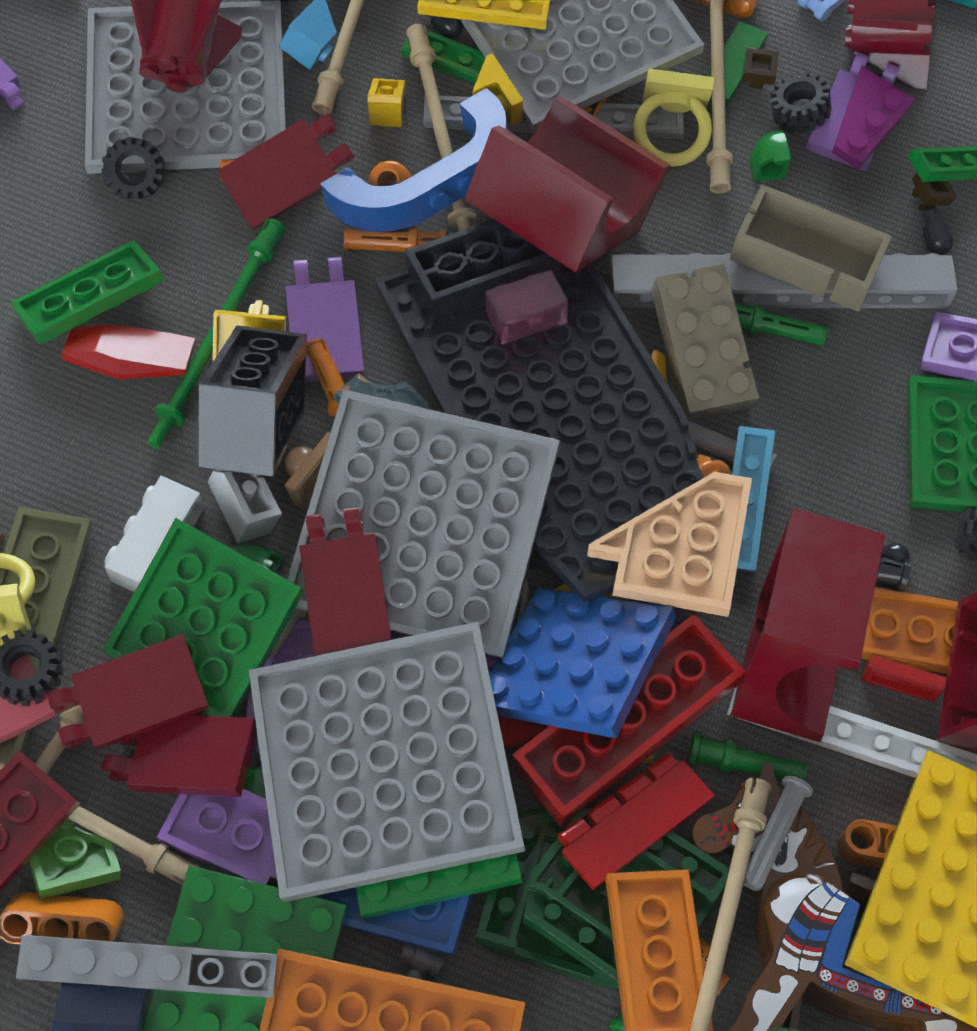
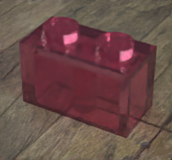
M552 270L540 274H532L525 279L498 285L486 291V313L501 344L567 323L568 301Z

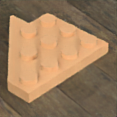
M713 472L590 543L588 557L619 562L613 596L728 617L752 478Z

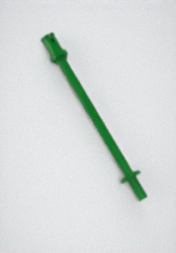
M266 219L257 239L251 241L247 248L250 258L221 310L236 312L261 265L272 261L275 255L273 250L285 232V227L282 223L275 219ZM213 324L168 405L158 404L155 408V413L160 419L147 441V444L153 449H160L173 425L183 426L185 422V417L180 411L213 353Z

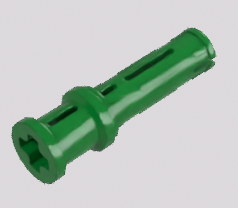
M735 303L741 329L747 330L749 335L754 336L755 334L758 335L759 332L818 345L819 347H823L825 343L828 325H820L765 312V308L758 304L755 307Z
M694 731L687 754L688 765L693 766L695 763L716 767L720 773L724 774L726 772L729 773L732 769L758 776L763 765L768 761L772 765L775 779L778 781H782L785 776L806 779L807 762H799L737 747L736 742L728 738L725 741L703 737L699 731Z

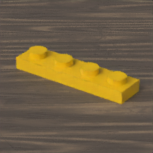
M419 0L417 7L418 14L546 30L551 0Z

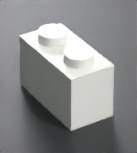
M235 471L225 473L212 472L208 484L237 543L270 534L282 513L264 477H252L248 473Z

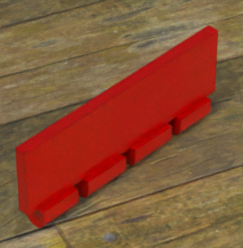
M667 753L646 769V773L654 781L653 783L643 773H640L616 791L617 797L624 805L621 806L619 801L610 795L586 813V818L593 828L584 819L579 818L558 834L559 840L565 846L562 854L592 890H595L605 882L607 873H617L714 799L715 795L684 760L678 764L675 758Z

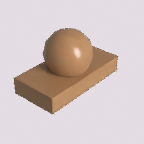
M330 432L325 434L313 450L305 446L296 447L289 451L285 458V470L291 478L284 486L293 505L302 510L311 501Z

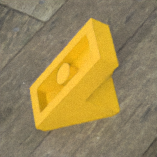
M493 53L485 58L472 96L487 88L501 102L505 110L506 119L510 126L522 121L524 100Z
M373 78L368 93L370 125L402 126L406 80Z

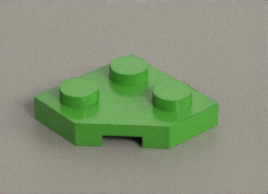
M66 819L29 860L39 899L120 880L121 869L112 842L96 833L92 835L75 827V822L70 819Z

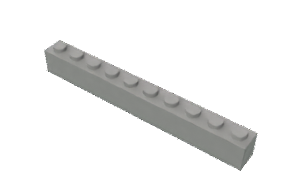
M634 253L612 255L609 271L610 292L620 308H655L651 289L656 277L687 271L690 278L694 269L724 263L735 303L755 307L758 304L762 305L763 308H848L830 301L831 294L825 292L824 297H820L731 261V253L723 255H703L701 253H691L689 255H669L667 253L635 255ZM902 253L884 255L861 308H949L957 292L952 255H938L935 253L926 255H905Z

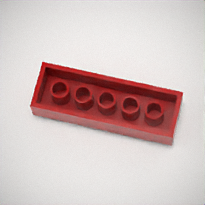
M693 614L668 633L616 738L548 726L512 754L511 767L557 824L562 827L578 812L585 809L738 687L746 672L699 618Z

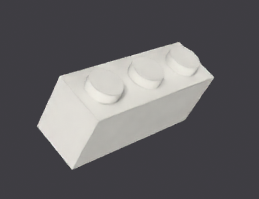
M160 476L155 486L151 485L146 490L142 500V507L137 515H133L128 519L124 528V536L118 546H113L106 556L105 569L110 581L135 592L174 519L178 518L192 526L195 525L204 510L200 493Z

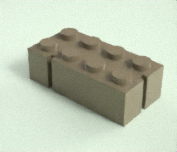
M762 184L750 207L749 213H747L738 231L730 260L820 297H824L825 292L831 294L830 301L859 312L892 235Z
M725 263L694 269L690 278L687 271L656 277L651 293L678 402L684 410L687 420L692 421L752 408L759 399L752 369H744L749 362V357Z

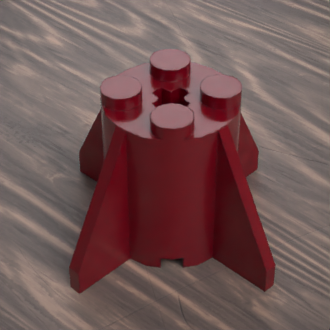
M131 0L142 50L139 74L145 78L165 83L170 91L184 93L187 87H194L204 83L210 73L240 40L242 27L218 15L222 0Z
M849 0L848 14L854 15L853 25H849L846 28L845 47H851V51L854 54L859 52L870 56L868 62L883 71L888 63L900 67L896 79L913 89H927L931 48H925V44H931L933 38L936 2H930V0Z

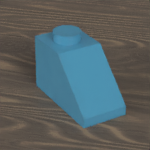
M314 0L289 25L279 44L281 49L309 70L318 61L324 63L334 50V47L330 44L337 32L326 0Z

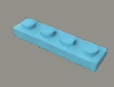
M739 426L732 475L752 478L737 565L738 572L751 574L756 572L775 437L774 430Z

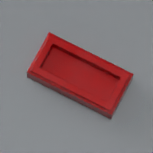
M872 655L865 665L861 680L932 703L944 691L947 677Z

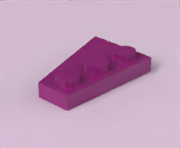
M861 65L832 153L859 170L913 107L915 98Z

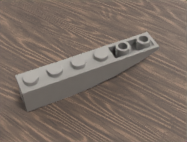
M22 935L16 979L273 998L278 954Z

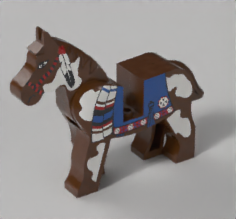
M768 761L765 762L758 775V779L765 780L771 785V792L769 793L764 813L767 818L766 826L783 792V789L777 786L772 765ZM746 782L740 784L737 789V796L732 804L719 811L700 817L689 835L688 842L716 860L725 854L733 857L739 828L734 823L733 818L735 811L741 807ZM800 806L764 885L760 891H757L754 930L762 971L742 999L737 1016L727 1031H768L777 1027L798 1030L802 1000L823 1012L845 1021L886 1031H977V1028L848 966L847 969L842 968L860 904L843 892L841 878L829 847L810 817ZM764 830L755 833L749 861Z

